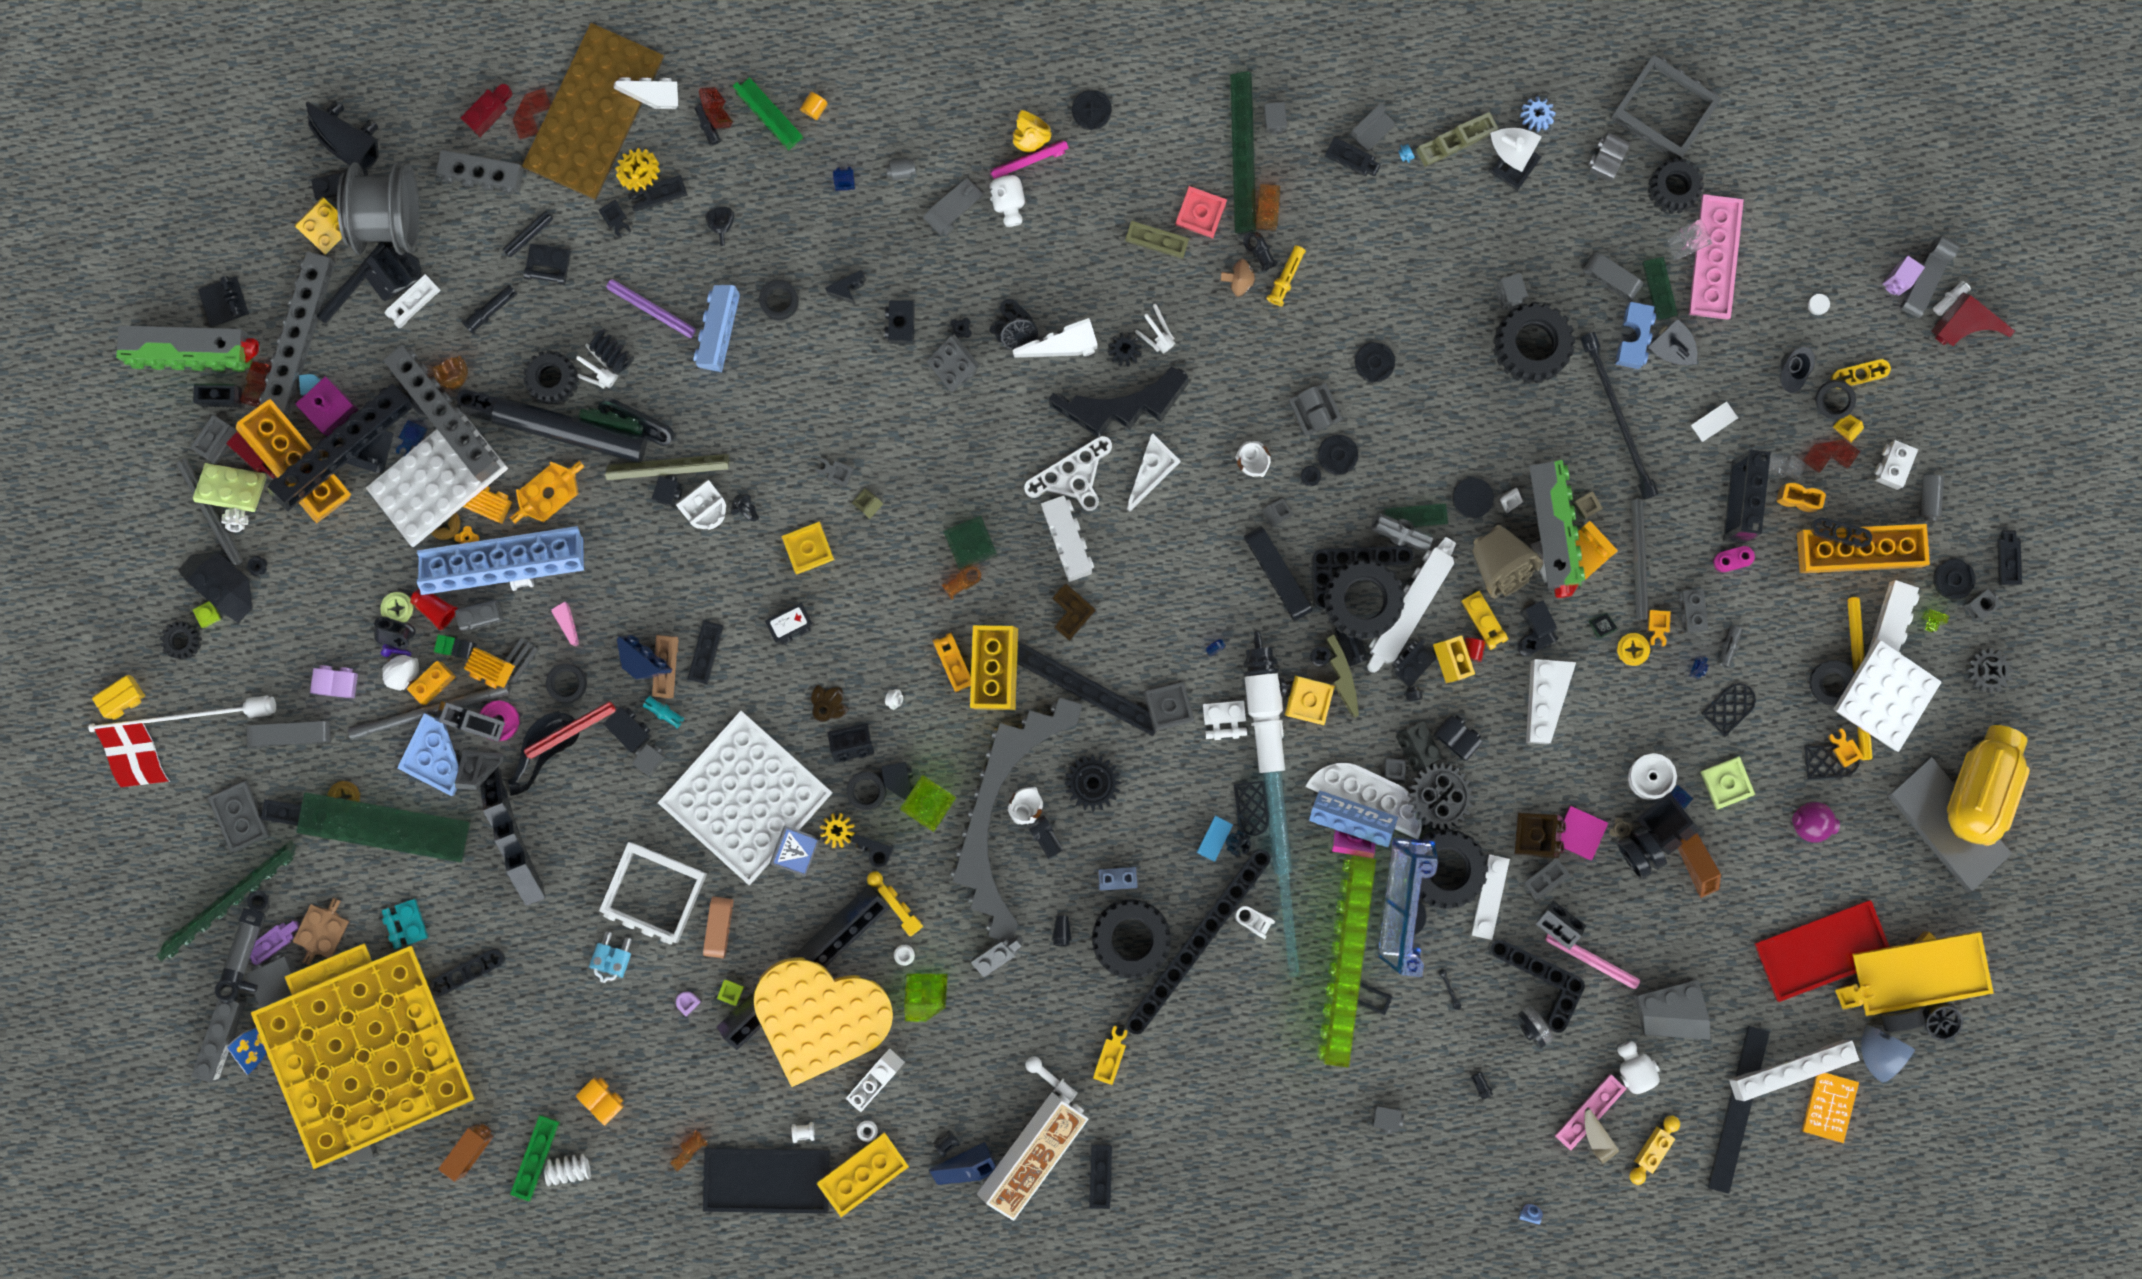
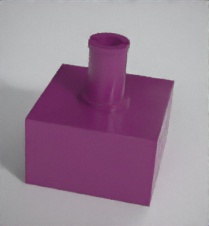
M326 376L295 404L326 436L332 434L337 426L343 425L353 413L359 410L337 385Z

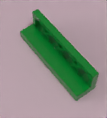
M750 77L741 85L738 82L733 85L735 93L788 151L803 139L802 134Z

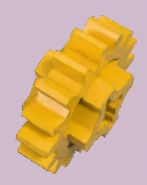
M637 148L636 152L630 149L628 156L622 154L624 159L617 161L620 166L615 167L617 171L616 177L623 187L626 186L628 190L634 188L638 192L639 187L646 190L647 184L653 185L652 179H658L655 173L660 172L658 168L660 164L654 154L649 153L647 149L643 152L640 148Z

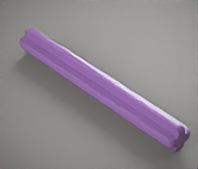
M611 279L607 283L606 288L685 336L689 338L694 336L696 329L617 281Z

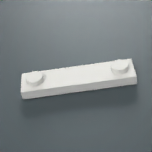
M1488 855L1486 864L1488 872H1486L1485 877L1487 881L1481 888L1482 891L1479 896L1471 932L1472 936L1490 940L1493 938L1510 859Z

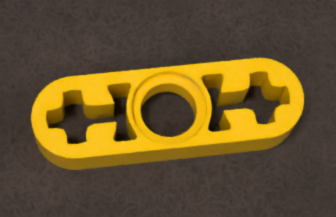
M1879 359L1837 370L1832 374L1831 380H1836L1839 374L1841 377L1850 375L1851 378L1846 379L1845 382L1850 386H1855L1886 377L1891 371V366L1886 360ZM1879 365L1885 368L1882 374L1880 371L1871 374V370ZM1857 369L1865 371L1866 376L1863 380L1856 377L1855 372Z

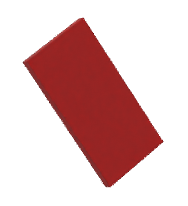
M1871 900L1754 943L1777 1002L1855 974L1856 969L1852 955L1854 953L1890 947Z

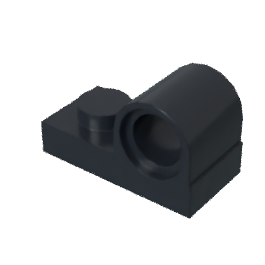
M854 834L852 842L856 843L855 847L867 851V848H871L869 861L874 867H885L889 863L895 847ZM877 852H882L885 855V860L881 864L876 863L874 860Z

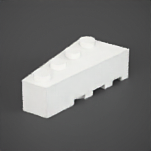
M1063 495L1041 503L1068 582L1091 575L1094 565L1091 557L1086 555L1085 549H1087L1084 538H1080L1078 534L1080 526L1077 518H1072L1071 511L1074 510L1070 499L1066 500Z
M1538 659L1531 661L1526 743H1551L1576 662Z

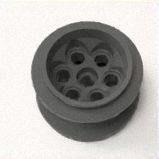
M353 162L349 166L348 171L342 172L337 191L339 228L345 245L351 246L357 255H361L365 251L367 242H392L399 255L415 251L419 237L420 207L416 177L410 164L401 165L399 162H395L391 167L389 175H364L361 166L357 162Z

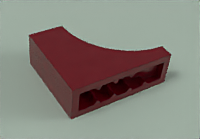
M1963 292L1931 332L1936 335L1934 339L1943 346L1946 343L1954 346L1960 339L1976 331L1994 330L2007 337H2011L2015 330L1974 297Z

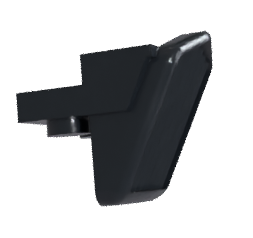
M394 247L388 248L382 254L373 255L366 260L371 269L366 272L365 277L383 301H388L401 291L408 290L422 278L419 258L407 252L399 255Z

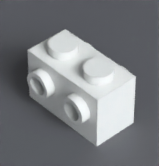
M1896 440L1886 444L1882 451L1884 456L1882 463H1879L1875 469L1874 474H1876V478L1874 481L1896 490L1903 488L1918 449Z

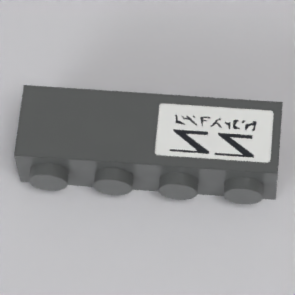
M218 999L191 1077L209 1083L219 1081L229 1053L226 1047L234 1039L246 1001L236 999L234 1002L226 1004Z

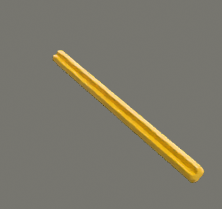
M1852 597L1847 601L1853 672L1856 673L1865 657L1860 598ZM1857 726L1859 750L1863 755L1861 760H1871V735Z

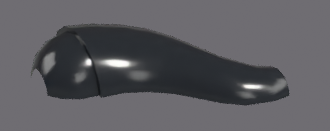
M559 711L549 713L538 719L528 729L523 739L520 760L515 775L508 779L510 796L518 795L528 790L545 762L577 741L579 732L541 753L529 782L520 787V783H516L525 772L531 760L525 755L524 749L550 735L563 725L566 726L576 720L573 716L560 713Z

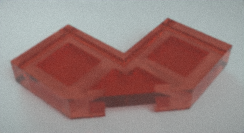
M545 88L525 94L513 118L520 140L538 133L533 115L549 110L551 106Z
M1845 440L1818 443L1813 445L1802 462L1820 473L1830 458H1833L1848 469L1861 451Z

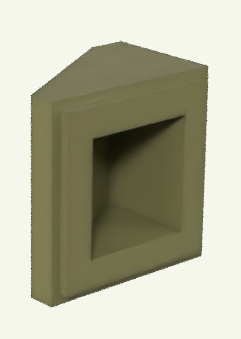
M866 488L852 502L869 519L883 505Z

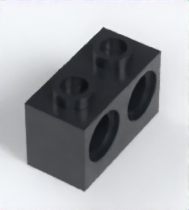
M1554 900L1541 913L1536 923L1537 926L1569 950L1581 938L1586 928L1583 922Z

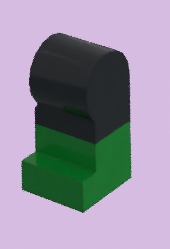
M438 634L434 652L469 659L473 648L477 647V644Z

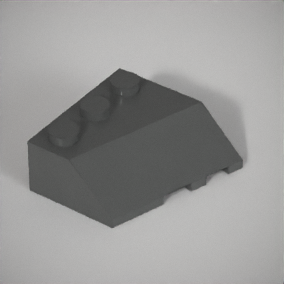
M1691 979L1633 994L1644 1035L1710 1040V1020L1699 980Z

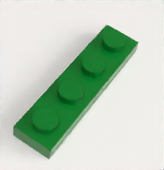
M539 1115L510 1195L528 1202L532 1200L560 1121Z

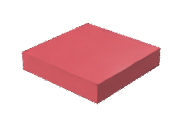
M1189 186L1175 225L1214 238L1227 199Z

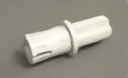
M1960 281L1953 290L1945 293V297L1934 306L1933 311L1938 316L1945 314L1963 292L1967 293L1971 290L1970 286L1964 281Z

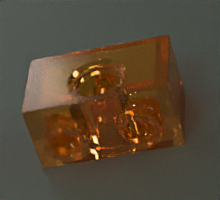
M1260 184L1256 219L1257 230L1276 231L1280 185Z

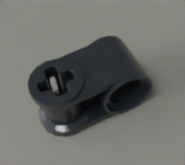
M379 617L374 622L375 641L398 649H406L410 638L414 637L416 633L414 626L389 617Z
M1532 631L1531 634L1519 641L1517 649L1521 655L1530 656L1542 648L1544 649L1559 638L1554 631L1540 638ZM1528 643H1531L1532 646L1529 649H1527L1526 645Z

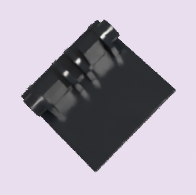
M228 276L220 278V282L198 289L210 327L249 314L237 276L230 279Z

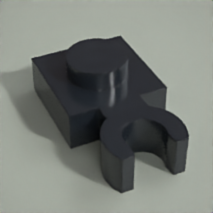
M616 199L599 209L608 227L612 228L615 226V233L619 238H622L620 234L622 228H626L629 233L631 232L629 225L622 222L627 217Z

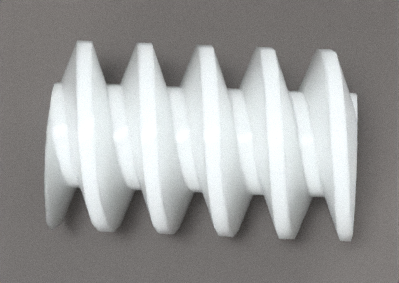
M583 1153L580 1155V1160H577L576 1156L572 1155L571 1162H569L567 1156L564 1157L563 1163L560 1162L559 1158H556L554 1165L551 1159H548L547 1166L544 1169L545 1182L547 1186H551L552 1182L554 1185H558L560 1180L565 1184L568 1182V1179L571 1182H575L577 1178L582 1181L585 1176L587 1179H590L591 1170L588 1159L585 1158Z

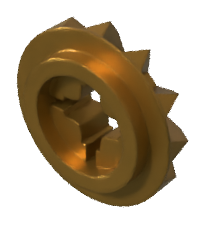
M456 512L448 518L450 530L444 527L440 528L439 526L431 532L435 538L449 540L455 537L460 530L461 522Z
M340 781L329 789L327 801L330 808L336 813L349 814L356 810L360 803L361 793L353 783ZM343 791L346 795H352V797L346 800V804L344 801L336 800L343 795Z

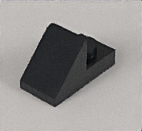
M859 270L825 287L829 296L855 304L849 289L856 290L861 288L866 279L862 270Z

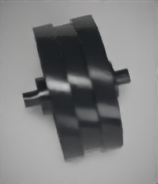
M1950 1002L1927 1005L1922 1012L1925 1023L1923 1027L1934 1039L1944 1041L1952 1039L1962 1029V1014ZM1946 1009H1952L1950 1012L1945 1014ZM1955 1015V1020H1949L1952 1016ZM1930 1025H1935V1027L1933 1028V1030L1930 1031V1030H1929V1026H1930Z

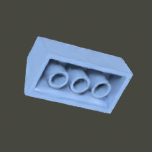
M714 285L713 291H709L707 302L710 304L708 310H705L703 315V322H705L704 330H700L698 337L700 347L695 350L694 361H696V365L699 368L718 372L723 370L740 297L738 290L733 285Z

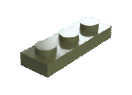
M1131 221L1125 242L1183 259L1189 238Z

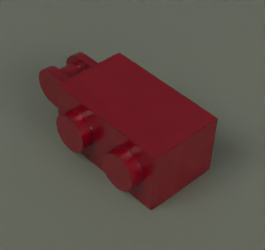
M506 84L499 85L493 93L487 89L464 113L461 120L476 135L481 137L507 110L504 104L512 97L511 89Z
M238 431L227 441L226 444L255 471L260 473L265 471L271 478H276L275 474L267 468L268 466Z

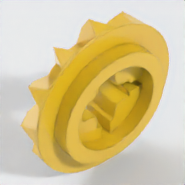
M1630 633L1620 639L1616 651L1618 652L1619 659L1626 665L1637 666L1648 659L1650 645L1644 636ZM1632 641L1634 647L1642 649L1635 652L1634 658L1632 652L1625 651V649L1631 647Z

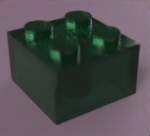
M981 516L943 531L959 571L997 556Z

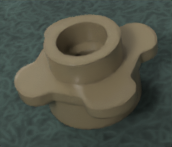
M1616 818L1614 821L1615 825L1609 830L1611 836L1621 839L1629 836L1634 826L1632 823L1624 822L1622 818Z

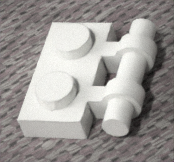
M1244 701L1203 704L1204 724H1213V730L1205 731L1206 739L1214 738V740H1221L1224 737L1236 739L1239 736L1247 735L1246 727L1238 728V722L1246 721ZM1231 723L1232 729L1220 730L1219 724Z

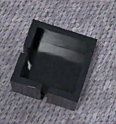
M1670 792L1637 818L1642 826L1652 835L1661 850L1667 855L1683 844L1681 842L1682 839L1687 841L1701 830Z

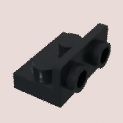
M868 723L827 732L834 762H846L849 759L864 758L874 754Z

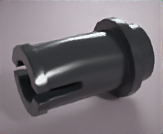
M1482 1071L1470 1077L1479 1093L1478 1097H1481L1483 1100L1493 1095V1088L1489 1087Z

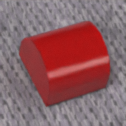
M1465 638L1464 642L1470 660L1482 662L1485 641Z

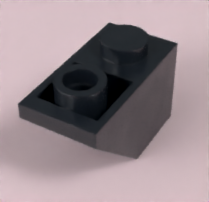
M907 762L881 766L885 787L909 804L914 803V798H917L915 786H911L910 778H913L912 767L907 766Z

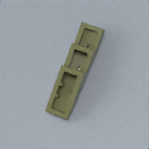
M1490 112L1458 125L1455 129L1418 146L1415 150L1426 167L1489 136L1490 133L1499 130Z
M1333 634L1325 640L1335 656L1329 663L1339 680L1332 684L1354 719L1359 716L1357 694L1347 660Z

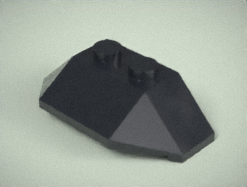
M220 552L193 554L178 569L183 578L194 589L237 623H240L253 608L249 578Z

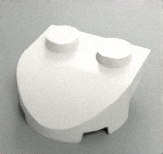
M708 479L675 503L688 521L696 528L713 529L720 525L725 518V501Z

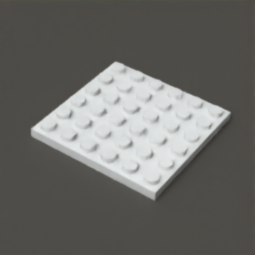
M740 711L663 796L658 804L748 885H751L769 865L784 825L800 830L833 792L744 712Z

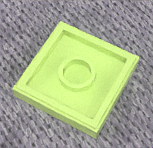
M1740 756L1700 771L1716 810L1755 795Z

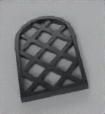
M1733 684L1725 689L1701 714L1726 737L1755 707V693L1746 684ZM1736 686H1744V693H1736ZM1734 687V693L1727 692L1729 689ZM1726 695H1734L1733 703L1726 702ZM1736 695H1744V703H1736ZM1747 695L1753 696V703H1747ZM1723 696V702H1717ZM1716 705H1723V713L1716 712ZM1726 705H1733V713H1726ZM1736 705H1744V713H1736ZM1713 706V712H1707ZM1747 706H1752L1750 710L1746 713ZM1707 715H1713V721ZM1716 715H1723V723L1716 722ZM1726 715H1733V723H1726ZM1736 715H1742L1743 717L1736 722ZM1717 725H1723V731ZM1726 725H1733V726L1726 732Z
M1836 744L1804 747L1808 780L1850 776L1857 771L1860 759L1854 762L1856 767L1851 771L1847 767H1843L1839 759H1836L1831 754L1833 749L1838 747ZM1823 747H1833V748L1830 750V752H1828V751H1827L1826 749H1824ZM1809 748L1819 749L1814 753ZM1821 750L1827 754L1823 760L1817 756ZM1808 752L1813 755L1809 760ZM1829 756L1835 761L1831 766L1825 763ZM1814 758L1820 761L1817 767L1810 763ZM1837 763L1843 767L1839 773L1833 769ZM1822 764L1828 768L1825 774L1818 770ZM1809 766L1814 769V771L1811 774ZM1844 770L1849 772V774L1841 775ZM1830 771L1835 774L1834 776H1826ZM1816 772L1821 775V777H1812V776H1813Z
M1265 781L1234 784L1240 828L1250 836L1263 834L1268 828L1270 818ZM1260 783L1257 789L1252 785ZM1247 785L1244 790L1239 786ZM1249 787L1255 791L1252 796L1246 793ZM1257 793L1262 797L1259 803L1253 799ZM1244 795L1249 798L1246 805L1240 801ZM1251 801L1257 805L1253 811L1248 807ZM1258 808L1264 811L1261 817L1255 813ZM1245 810L1251 813L1248 819L1242 815ZM1253 816L1258 819L1255 825L1250 822ZM1260 822L1265 825L1261 831L1257 828ZM1247 824L1252 827L1250 832L1245 829Z

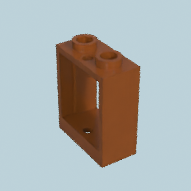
M476 1124L469 1127L438 1170L454 1182L465 1177L494 1137L490 1133L491 1129L484 1124Z

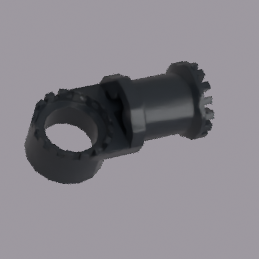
M1252 232L1244 236V247L1248 251H1252L1254 257L1258 258L1262 266V272L1278 264L1277 260H1274L1269 251L1270 247L1266 244L1261 233ZM1252 236H1254L1257 240V244L1255 247H1253L1250 243V239Z

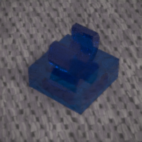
M840 167L833 170L835 191L855 190L854 171L851 167H848V170H840Z

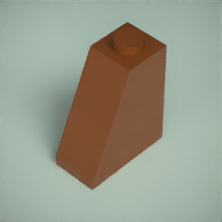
M1698 833L1687 841L1682 839L1681 842L1683 844L1678 847V851L1700 898L1718 891L1721 873Z

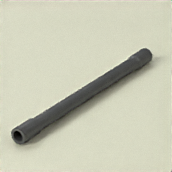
M506 683L504 688L498 685L496 689L488 687L487 689L444 702L463 707L510 694L508 683ZM440 703L370 724L349 728V738L352 741L369 736L372 733L422 719L424 713L432 716L436 715Z

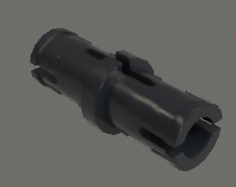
M704 104L696 106L694 109L701 123L700 128L704 130L709 146L720 143L721 139L706 112Z

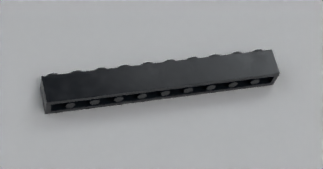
M868 885L791 958H805V960L817 962L826 968L890 907ZM754 992L717 1026L723 1039L736 1050L762 1028L754 1008Z

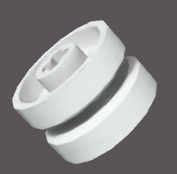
M1654 753L1644 755L1634 761L1629 769V786L1634 794L1642 799H1660L1671 792L1676 785L1677 773L1675 766L1663 755ZM1650 773H1652L1657 778L1655 780H1651L1649 778Z

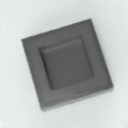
M1385 758L1384 778L1405 780L1406 760Z

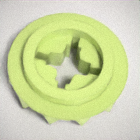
M401 592L388 594L381 603L380 611L382 617L408 622V619L413 615L414 605L410 603L411 598ZM397 602L399 606L405 607L399 611L398 615L397 612L389 610L396 607Z

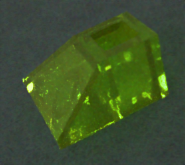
M906 974L905 1022H926L946 1008L948 974Z

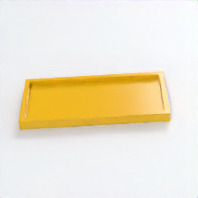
M1980 931L1852 954L1859 988L1865 984H1871V987L1865 991L1868 995L1875 994V998L1870 1001H1864L1863 1008L1866 1016L1994 994Z

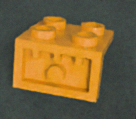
M1591 521L1578 531L1579 540L1575 541L1576 546L1581 548L1582 560L1578 562L1579 567H1584L1585 580L1618 551Z

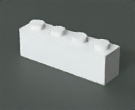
M1897 580L1889 582L1868 652L1876 639L1881 640L1899 652L1901 644L1903 645L1907 638V633H1905L1907 625H1910L1913 619V613H1911L1913 606H1916L1919 600V594H1917L1918 587Z

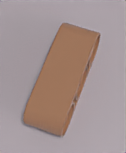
M712 896L703 956L725 958L727 951L725 949H727L730 930L728 928H730L734 903L733 899Z

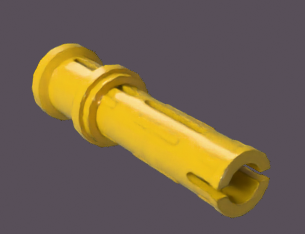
M1297 245L1293 247L1280 277L1274 281L1271 294L1266 297L1270 303L1283 306V299L1287 291L1291 289L1290 282L1306 252L1302 247Z

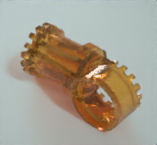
M975 566L967 567L958 573L956 578L947 584L943 583L942 586L952 600L962 590H967L973 585L978 584L982 578L981 571ZM970 570L978 572L976 581H969L967 579V573Z
M697 1130L693 1132L694 1135L686 1142L680 1143L683 1152L670 1162L676 1171H679L691 1161L694 1153L702 1146L706 1147L708 1145L706 1140L703 1139L704 1137L701 1138L702 1135Z

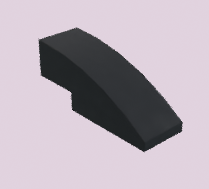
M441 701L434 719L440 723L499 742L505 725L503 721Z

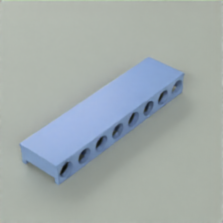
M578 526L417 550L419 556L417 584L421 595L584 570L583 537H581Z

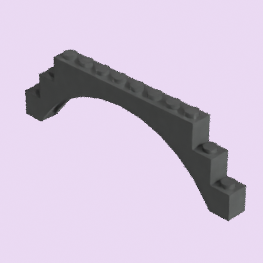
M1059 698L1058 702L1054 701L1051 713L1054 714L1053 717L1030 710L1028 714H1024L1021 726H1025L1024 730L1002 723L999 724V727H994L992 738L995 741L993 747H988L986 758L989 761L987 767H982L980 778H983L981 786L976 788L974 798H977L975 806L971 805L968 817L971 818L970 825H965L962 837L965 838L964 845H959L956 855L959 858L958 865H953L950 877H953L954 883L976 889L975 893L971 892L968 901V904H971L970 909L994 916L993 920L989 919L986 931L989 932V937L999 940L1002 938L1011 940L1014 938L1018 926L1017 920L1002 900L993 879L988 855V829L995 800L1002 784L1013 767L1033 747L1048 737L1077 725L1083 704Z

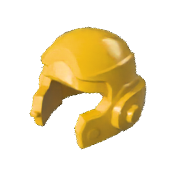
M1021 110L1016 120L1018 129H1015L1013 132V144L1021 151L1035 152L1046 142L1050 141L1052 135L1051 128L1041 118Z

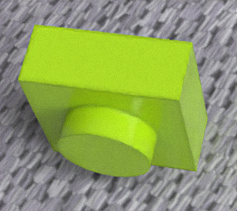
M210 602L193 609L199 625L203 629L221 620L217 608Z
M724 979L717 999L737 1006L745 986Z

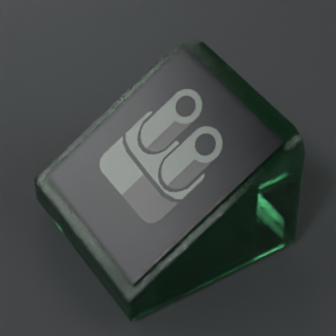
M1608 613L1588 621L1597 640L1618 630Z

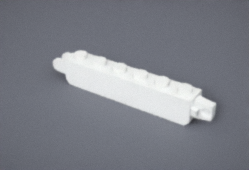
M1445 537L1437 548H1433L1432 551L1427 550L1422 558L1425 562L1422 568H1416L1412 575L1414 581L1411 586L1407 584L1403 589L1405 593L1403 602L1405 604L1399 620L1386 633L1380 635L1379 638H1374L1369 645L1372 648L1370 654L1373 656L1367 665L1368 671L1375 673L1379 671L1384 662L1388 664L1396 660L1454 564L1451 555L1456 543L1451 539Z

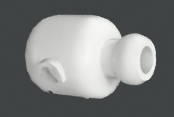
M1015 175L994 179L990 183V201L993 202L994 210L1004 213L1003 222L1006 227L1020 225L1023 219L1018 209L1022 208L1025 203L1021 180Z
M1628 1041L1618 1046V1053L1625 1060L1620 1065L1622 1075L1620 1078L1630 1092L1640 1094L1659 1084V1068L1656 1062L1651 1060L1647 1054L1638 1055L1635 1042Z

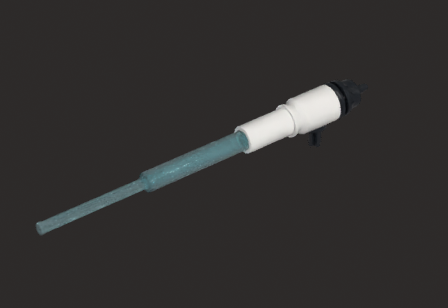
M1255 631V649L1246 650V660L1243 663V667L1248 669V671L1243 672L1245 676H1248L1244 677L1248 714L1254 720L1251 726H1254L1259 773H1263L1266 786L1274 875L1278 874L1289 977H1299L1289 873L1293 872L1282 771L1285 770L1282 744L1284 736L1283 720H1280L1279 716L1283 711L1282 698L1286 696V693L1291 692L1293 681H1285L1282 677L1278 678L1277 672L1279 668L1274 667V665L1278 664V660L1273 655V648H1263L1260 631Z

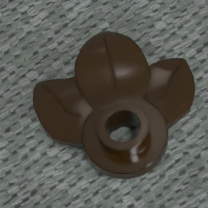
M820 685L814 688L811 694V702L814 705L812 714L817 721L826 722L831 718L840 719L847 714L849 708L841 704L843 700V690L841 687H833L827 691ZM821 708H824L827 712L825 714H821L819 710Z

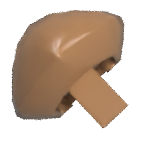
M1243 258L1233 265L1234 273H1221V281L1232 282L1230 288L1236 297L1245 294L1255 281V274L1251 266Z

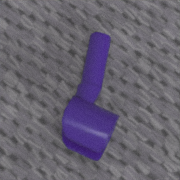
M386 644L382 646L383 649L381 651V655L384 657H389L392 653L411 657L412 653Z

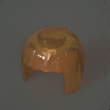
M460 355L432 367L436 380L448 389L460 388L468 377L467 364Z

